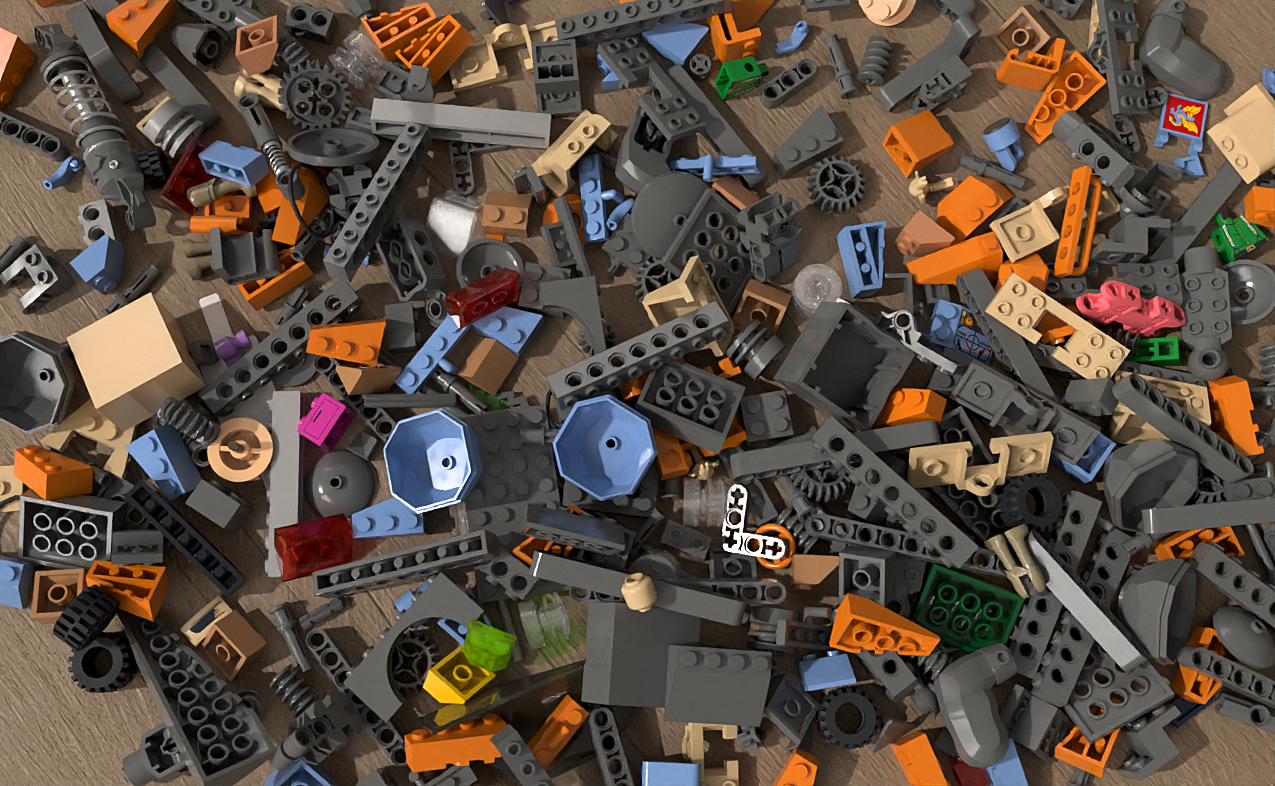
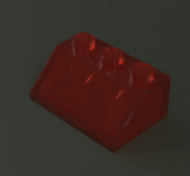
M194 136L160 193L161 201L175 211L189 216H194L199 207H195L187 197L188 189L216 178V176L206 173L198 156L208 146Z
M506 267L498 271L494 270L486 277L474 280L468 286L449 293L445 297L446 311L458 328L462 329L518 300L520 274Z
M344 513L274 528V548L283 582L311 576L312 572L352 562L353 529Z

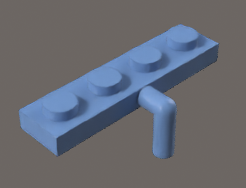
M597 153L578 160L585 242L588 244L609 240L608 228L606 227L607 213L605 200L613 199L619 204L626 201V197L614 189L604 191L601 156Z
M707 154L705 157L698 158V160L679 158L677 161H670L669 165L670 170L674 169L675 171L686 172L694 176H703V181L706 182L712 181V176L761 174V164L752 155H742L739 158L721 156L718 159H714L711 154Z
M451 311L397 377L395 383L408 394H416L438 366L442 367L446 372L457 376L460 369L452 365L445 358L471 326Z

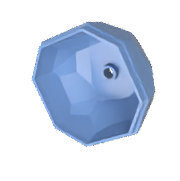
M610 394L576 402L552 443L560 475L600 501L633 494L658 454L650 419ZM609 439L615 441L614 447L608 445Z
M443 408L400 420L383 448L391 494L417 514L462 502L471 494L482 474V461L473 429ZM448 459L450 460V465H449V466H447V460H448Z

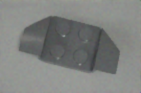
M785 673L770 678L763 713L791 739L785 749L789 754L796 747H800L809 753L813 747L812 721L820 705Z

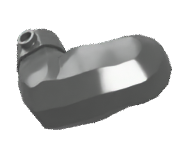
M1160 0L1149 19V25L1142 35L1138 60H1141L1142 68L1162 84L1182 92L1188 98L1207 101L1216 96L1225 83L1226 73L1224 66L1217 57L1201 49L1193 39L1185 36L1184 31L1190 12L1189 5L1183 0Z
M641 106L637 108L630 126L619 145L615 170L616 177L630 191L639 194L642 188L653 178L675 171L674 169L670 170L666 163L674 141L669 142L649 116L642 117L640 115Z
M1000 642L975 650L974 653L959 658L948 665L934 679V687L944 723L954 740L958 755L971 767L985 769L996 766L1004 759L1009 747L1008 733L998 714L997 702L990 689L998 687L1016 675L1017 665L1011 652Z

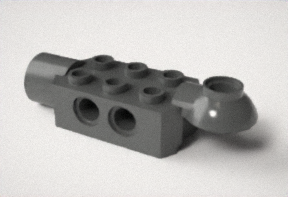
M175 0L183 12L203 24H213L219 27L228 35V39L233 43H236L238 28L269 18L260 13L254 0Z
M1069 110L1057 119L1052 127V134L1070 149L1069 153L1078 160L1081 158L1085 162L1084 166L1092 167V173L1096 172L1101 176L1099 178L1100 182L1109 188L1111 186L1114 187V193L1122 199L1120 207L1129 215H1139L1155 210L1152 204H1150L1152 199L1149 195L1136 187L1148 172L1142 164L1102 129L1085 120L1075 110Z
M400 199L375 240V244L399 300L406 302L425 301L426 318L434 327H439L451 311L457 312V305L443 289L447 277L422 220L411 219L404 201Z
M1207 246L1195 247L1184 252L1185 272L1179 275L1183 297L1180 307L1183 309L1186 317V323L1180 326L1181 348L1191 352L1188 358L1190 372L1199 379L1212 381L1222 377L1229 365L1227 354L1223 351V349L1230 346L1232 340L1228 272L1219 269L1218 250L1216 248ZM1211 357L1214 359L1215 364L1206 365L1202 362V359Z
M918 488L914 489L930 502V492ZM907 503L904 507V513L908 517L915 514V506L912 503ZM889 514L881 524V527L908 532L903 528L904 522L899 517L894 519ZM929 519L925 520L922 525L923 530L926 533H930L934 527L933 522ZM887 534L883 536L884 544L888 547L892 545V538ZM908 539L906 543L907 549L913 552L915 550V543ZM896 555L895 598L890 602H894L897 605L898 610L896 614L908 619L911 613L908 595L921 590L926 561Z
M840 604L832 609V615L828 617L833 624ZM861 650L860 653H852L889 700L897 701L902 699L911 691L912 695L910 698L915 706L924 715L929 713L932 717L936 718L940 707L934 685L930 682L925 685L917 674L913 675L915 672L914 668L908 661L905 660L903 662L898 656L897 651H883V654H875V651L872 653L870 650ZM886 661H888L890 664V670L888 672H886V670L884 669Z
M254 690L238 692L237 695L243 700V704L246 707L251 705L252 710L262 721L266 707L261 695ZM165 722L142 734L140 749L123 759L124 772L134 786H144L156 778L174 780L189 771Z

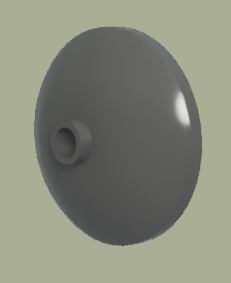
M484 238L470 243L463 249L457 261L456 274L460 286L471 298L496 304L510 299L517 293L523 282L524 267L519 254L509 244L498 239ZM489 273L492 278L488 279L484 274Z
M1244 259L1227 263L1219 268L1228 272L1232 325H1251L1265 319L1275 309V273L1268 266L1258 261ZM1243 294L1249 295L1246 300L1240 299Z
M347 451L327 453L318 458L309 468L304 482L305 496L310 506L318 514L334 520L351 518L352 514L362 511L371 500L374 491L372 471L368 464L356 454ZM335 479H339L337 487L332 486V482Z
M1223 606L1214 613L1213 625L1223 645L1232 655L1255 669L1265 670L1275 664V642L1267 627L1257 617L1241 608Z

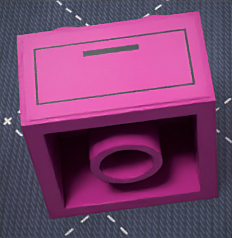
M323 392L321 396H317L312 402V409L309 414L303 416L300 420L297 432L330 453L355 417V414L345 405Z

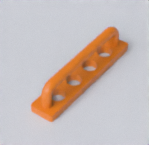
M1086 165L1075 169L1072 174L1053 276L1058 278L1069 275L1080 276L1086 272L1089 263L1102 195V184L1097 177L1091 175L1092 167ZM1089 184H1091L1093 193L1078 267H1074Z

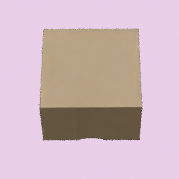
M151 292L67 337L96 410L123 432L157 413L160 408L159 406L167 397H174L181 401L206 387L195 361L188 353L185 338L176 319Z

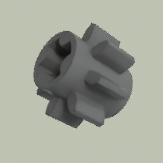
M761 724L760 727L738 726L737 741L741 747H748L749 752H752L765 745L763 741L766 739V731Z

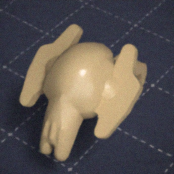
M915 171V179L909 185V192L912 196L919 198L922 205H926L925 198L928 192L939 190L952 191L959 183L958 179L953 180V177H950L941 182L927 184V181H925L926 176L919 177L918 171Z
M693 444L694 447L689 450L696 464L692 471L688 472L687 476H697L701 480H709L714 474V468L720 465L719 460H704L697 446Z

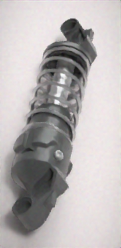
M61 25L35 26L34 35L38 45L50 49V56L43 62L40 68L41 76L48 84V90L58 94L55 98V104L65 108L62 112V118L66 121H72L69 126V132L79 135L76 139V146L84 150L85 173L90 183L97 187L104 199L117 201L128 206L125 217L131 231L155 226L156 217L154 210L143 192L148 182L143 174L144 170L141 168L142 163L139 159V150L127 141L126 132L120 128V120L113 114V106L109 101H106V92L99 87V78L93 74V67L88 56L80 51L74 39L63 33ZM91 77L95 80V85L86 83ZM53 86L65 87V89L62 91H56L53 89ZM86 87L94 88V91L89 95ZM99 91L102 94V99L93 98V96ZM64 94H69L72 103L68 105L61 104L60 97ZM93 101H99V102H101V104L97 107V109H96V107H95ZM104 104L109 108V113L100 112ZM75 107L79 117L69 118L66 116V112L70 108ZM111 117L116 122V125H114L113 121L111 120ZM82 121L78 132L74 131L73 126L77 122Z

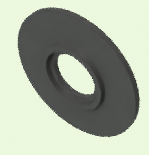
M299 331L297 339H302L305 336V332ZM283 344L280 347V354L287 350V344ZM305 353L298 365L287 368L283 372H277L271 377V381L285 387L304 384L317 371L313 363L317 355ZM268 358L263 360L262 368H266L269 365Z

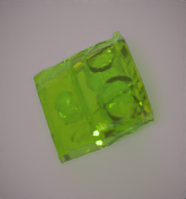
M471 618L462 651L470 664L489 672L498 671L507 667L516 644L517 636L510 635Z

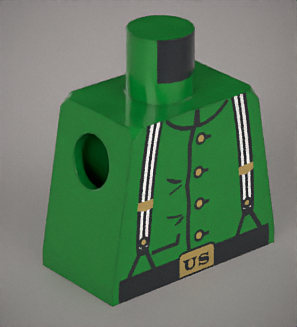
M752 56L723 63L714 82L722 101L754 90L760 78L768 75V67L765 63L757 65L755 58Z
M1225 209L1214 216L1220 227L1212 232L1210 237L1215 248L1218 250L1223 266L1240 259L1269 242V239L1254 223L1246 221L1245 214L1233 220Z

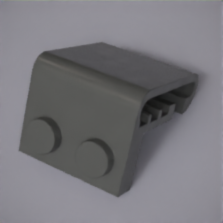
M220 227L210 228L211 238L208 239L213 254V258L210 259L211 268L228 285H238L280 275L277 241L272 240L274 230L263 229V237L255 238L253 232L228 237Z

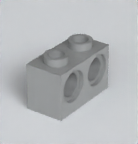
M101 199L78 206L80 211L78 220L85 231L83 240L87 248L95 243L102 234H107L119 245L123 246L114 208L107 200ZM99 214V217L93 220L94 216Z

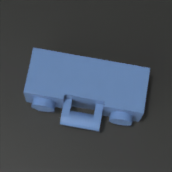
M217 140L198 154L206 173L250 187L268 175L270 171L267 159L263 153L246 146L236 148L232 144Z

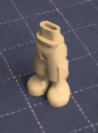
M243 69L245 77L241 75L238 77L234 88L235 96L240 98L246 93H255L263 105L281 110L283 104L278 102V97H280L278 89L282 88L280 80L283 79L274 74L267 76L264 73L249 76ZM250 80H257L263 83L264 86L260 87L251 82ZM300 102L297 104V106L305 108L308 106V104L305 102Z

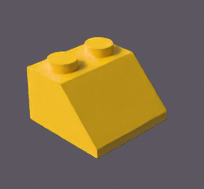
M461 645L429 670L423 688L440 703L465 704L495 679L496 675Z

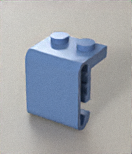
M659 759L644 760L641 765L642 786H700L701 763L659 761Z

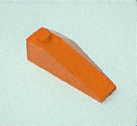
M1076 50L1060 65L1058 72L1049 83L1024 130L1040 144L1052 133V127L1061 115L1069 110L1077 111L1107 81Z
M293 159V160H292V163H291V167H293L294 165H296V164H298V163H300V162L297 161V160H295V159ZM312 165L327 183L326 178L329 173L322 166ZM300 167L296 172L306 191L304 196L295 202L302 218L309 226L315 217L317 218L320 215L323 207L326 204L328 205L329 200L317 176L308 168ZM328 186V188H329V190H330V192H331V195H333V191H332L331 187ZM282 197L272 240L295 245L306 230L297 219L291 202Z
M993 231L908 262L906 266L909 273H912L914 285L954 284V286H957L956 277L976 268H980L985 273L989 282L993 283L997 282L1003 251Z
M847 593L837 609L829 645L830 647L851 653H860L861 650H874L875 654H883V651H897L899 655L929 656L940 641V637L870 599Z

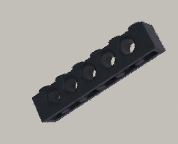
M141 479L124 495L140 513L227 597L231 596L248 579L147 480Z

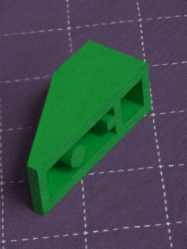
M1178 337L1140 339L1135 354L1125 361L1150 366L1182 365L1181 341Z

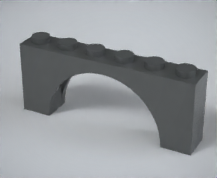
M595 276L541 282L538 289L542 310L561 311L578 320L591 338L594 355L608 350L605 346V341L608 340L607 328L602 327L601 318H604V308L602 304L599 305L598 296H601L599 282H595ZM612 388L604 392H601L596 396L600 397L610 394L614 398L618 399L617 394L613 395ZM556 401L558 421L564 422L573 407L561 411Z
M446 571L440 572V574L436 572L427 581L429 586L425 591L422 592L420 590L411 599L413 604L407 611L403 609L395 617V625L391 629L387 627L378 637L381 641L375 647L371 645L362 655L364 660L359 665L354 664L346 673L348 678L343 683L385 722L390 721L407 702L398 690L392 672L393 653L403 633L416 622L430 617L451 619L470 629L488 610Z

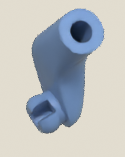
M799 21L788 39L775 44L777 55L794 52L800 48L809 32L807 22Z
M74 156L68 157L52 176L43 181L44 187L47 190H53L66 185L74 172L82 169V162Z
M627 199L611 212L606 223V227L609 230H615L628 211L630 214L632 213L635 199Z

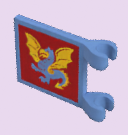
M1167 92L1168 98L1162 105L1154 146L1162 148L1163 144L1168 141L1169 135L1192 140L1188 149V155H1198V152H1201L1203 148L1202 138L1208 103Z

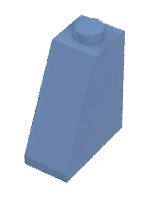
M688 22L643 32L642 42L674 65L679 64L684 69L707 41L709 28Z

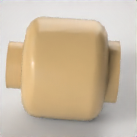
M634 573L628 576L621 588L627 606L632 610H639L640 612L648 611L653 607V603L657 600L658 596L652 579L642 573Z

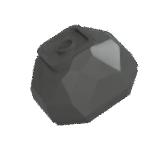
M18 331L0 338V420L26 434H33L58 425L63 420L74 392L75 363L56 341L27 331Z
M1162 438L1138 439L1111 453L1105 460L1103 489L1112 523L1116 527H1120V529L1138 532L1143 530L1141 509L1186 505L1198 489V459L1195 457V453L1182 445Z
M1168 558L1143 567L1137 574H1132L1119 595L1118 620L1144 647L1149 659L1165 666L1167 664H1174L1179 648L1187 643L1195 614L1197 572L1190 563H1186L1183 559Z

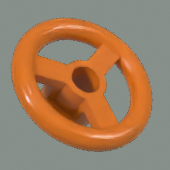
M774 523L765 524L757 529L755 534L762 535L770 530L780 532L781 534L772 537L781 538L788 542V555L784 560L773 559L774 562H770L763 557L755 556V558L766 568L782 569L792 561V556L796 552L795 540L785 527ZM756 538L752 539V551L756 552L759 550L760 542ZM778 542L777 549L774 548V546L767 545L766 547L767 549L775 550L776 555L777 552L782 551V547L778 546Z

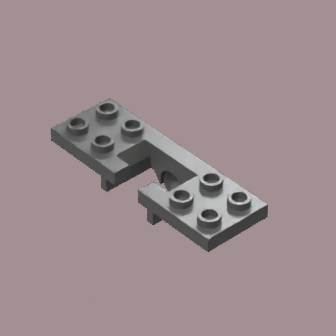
M1096 0L1100 30L1093 32L1094 41L1087 51V60L1098 68L1100 75L1107 76L1112 115L1132 117L1149 115L1141 60L1127 62V69H1121L1117 40H1124V44L1138 42L1133 1ZM1100 49L1101 57L1099 60H1096V51Z
M635 35L598 45L597 52L620 79L618 86L620 90L648 83L652 97L650 94L640 96L638 101L642 107L640 115L642 117L649 116L669 142L705 130L707 125Z
M1045 262L1049 268L1045 294L1058 303H1076L1077 297L1083 294L1101 293L1100 289H1090L1089 277L1097 276V263H1088L1086 272L1080 276L1069 275L1058 278L1053 276L1055 262ZM1074 262V267H1078L1079 262ZM1117 264V277L1123 278V283L1139 288L1141 298L1150 300L1159 296L1181 306L1183 297L1178 264ZM1084 302V305L1089 309L1088 304Z
M837 298L836 302H846L868 318L880 331L892 336L907 348L918 353L917 358L927 364H937V370L948 376H954L955 374L963 375L967 368L965 365L928 345L932 336L917 330L915 317L910 311L899 310L891 314L881 311L880 315L877 316L850 300ZM903 314H907L910 318V323L906 327H901L898 323L899 317Z
M975 359L971 361L949 396L950 399L989 419V425L992 427L996 424L1003 426L1009 415L1005 410L1011 402H1014L1019 409L1021 408L1030 416L1044 418L1037 428L1027 424L1021 435L1050 431L1054 437L1051 454L1074 466L1100 433L1101 429L1096 424Z

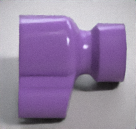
M241 330L235 334V337L226 336L213 343V345L229 368L241 359L240 349H246L252 346V343L245 331Z

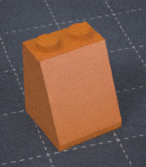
M929 109L891 126L882 143V146L906 179L914 175L915 171H920L947 154L954 145L950 133L942 128L938 117L932 114Z

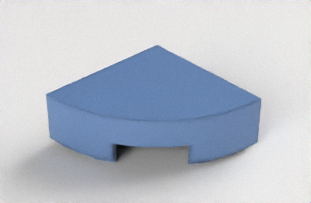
M1198 155L1178 158L1174 161L1175 165L1183 170V174L1189 177L1200 178L1204 175Z

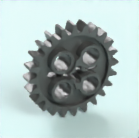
M307 60V66H303L301 62H298L297 70L291 66V74L284 72L285 80H280L282 88L278 89V95H280L278 102L283 104L281 106L282 112L288 111L286 114L287 119L294 117V125L302 122V129L307 125H310V129H314L315 126L323 128L325 124L328 128H331L332 121L337 125L339 124L338 117L345 119L344 111L350 110L347 103L352 102L351 97L348 96L351 94V89L346 88L349 84L348 80H343V73L336 74V66L328 69V62L320 66L319 60H316L315 65H311L310 60ZM314 78H318L316 112L313 114L311 113L313 104L312 97L314 93ZM301 81H308L310 85L302 87L299 83ZM324 84H331L333 87L329 90L323 89L321 86ZM300 102H305L308 104V106L305 108H301L297 106V104ZM329 105L331 108L328 110H322L320 109V106Z

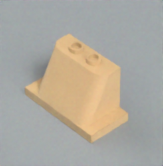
M1260 82L1224 110L1228 117L1207 131L1247 184L1269 171L1275 176V100Z
M585 109L532 166L537 176L541 175L550 192L558 198L565 196L575 186V181L570 177L569 170L592 145L601 152L606 153L618 140V134L611 130V123L598 114H591Z
M699 256L690 257L679 279L646 294L642 303L648 312L649 319L653 321L655 327H658L716 301L729 321L730 334L726 335L723 339L706 344L698 350L711 348L715 357L724 355L734 333L735 326Z
M1116 370L1112 375V381L1116 384L1132 373ZM1138 374L1205 426H1210L1211 415L1207 387ZM1118 401L1108 428V438L1122 444H1130L1135 440L1146 438H1162L1171 441Z

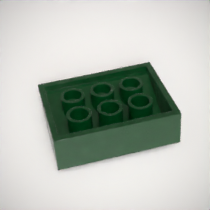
M929 562L910 621L938 635L940 641L974 653L975 650L999 642L1006 645L1024 599L1015 589L960 568H948L946 565Z

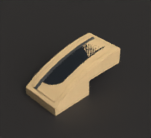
M218 596L194 615L180 631L196 648L205 640L214 623L233 611Z

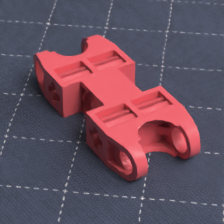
M1109 280L1101 285V293L1083 294L1076 299L1077 308L1083 316L1104 325L1117 321L1123 324L1124 332L1127 333L1130 330L1131 335L1134 336L1140 333V338H1156L1161 334L1160 328L1180 327L1186 323L1185 313L1176 303L1159 296L1146 300L1140 297L1139 288L1119 281ZM1084 302L1088 304L1089 309L1084 305Z

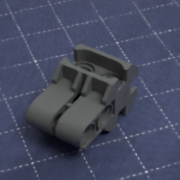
M362 163L353 165L354 175L344 177L342 167H336L332 169L326 178L327 186H330L335 194L329 196L330 203L338 216L345 222L349 219L374 178L371 169ZM375 242L369 251H373L375 249Z
M774 192L742 209L737 215L738 223L746 227V232H739L740 240L750 252L752 272L759 282H765L799 261L797 240L804 235V228L796 224L795 217L802 218V210L795 199L790 197L782 204V196L778 192Z
M333 691L324 700L321 701L319 699L289 725L288 737L276 747L277 752L269 759L271 766L276 770L282 771L301 759L306 763L317 766L327 756L331 757L360 733L362 731V717L356 712L349 716L343 708L350 703L348 697L345 694Z

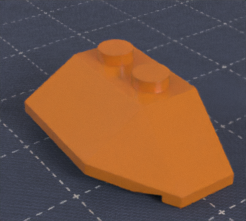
M976 176L966 178L937 205L936 223L955 237L949 247L967 239L1012 199L1014 195L1002 183L996 180Z
M1035 252L1014 263L1008 259L1000 265L995 288L996 294L1011 272L1045 293L1049 268L1039 253Z

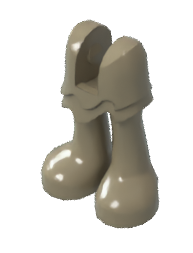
M212 178L208 182L189 188L187 197L195 207H202L214 203L226 193L234 190H241L248 197L257 196V190L255 185L250 187L224 178L217 181L215 178Z
M186 239L182 241L183 251L187 258L186 263L189 273L194 281L202 277L204 269L211 267L210 259L213 258V255L197 257L199 254L211 251L209 242H194L192 239Z
M1026 523L984 542L988 550L995 551L1006 568L1003 569L1023 599L1030 597V592L1024 579L1030 577L1038 593L1046 589L1042 572L1039 566L1035 564L1025 544L1024 538L1029 532ZM1006 537L1008 541L1011 543L1012 547L1014 548L1022 565L1016 564L1008 548Z

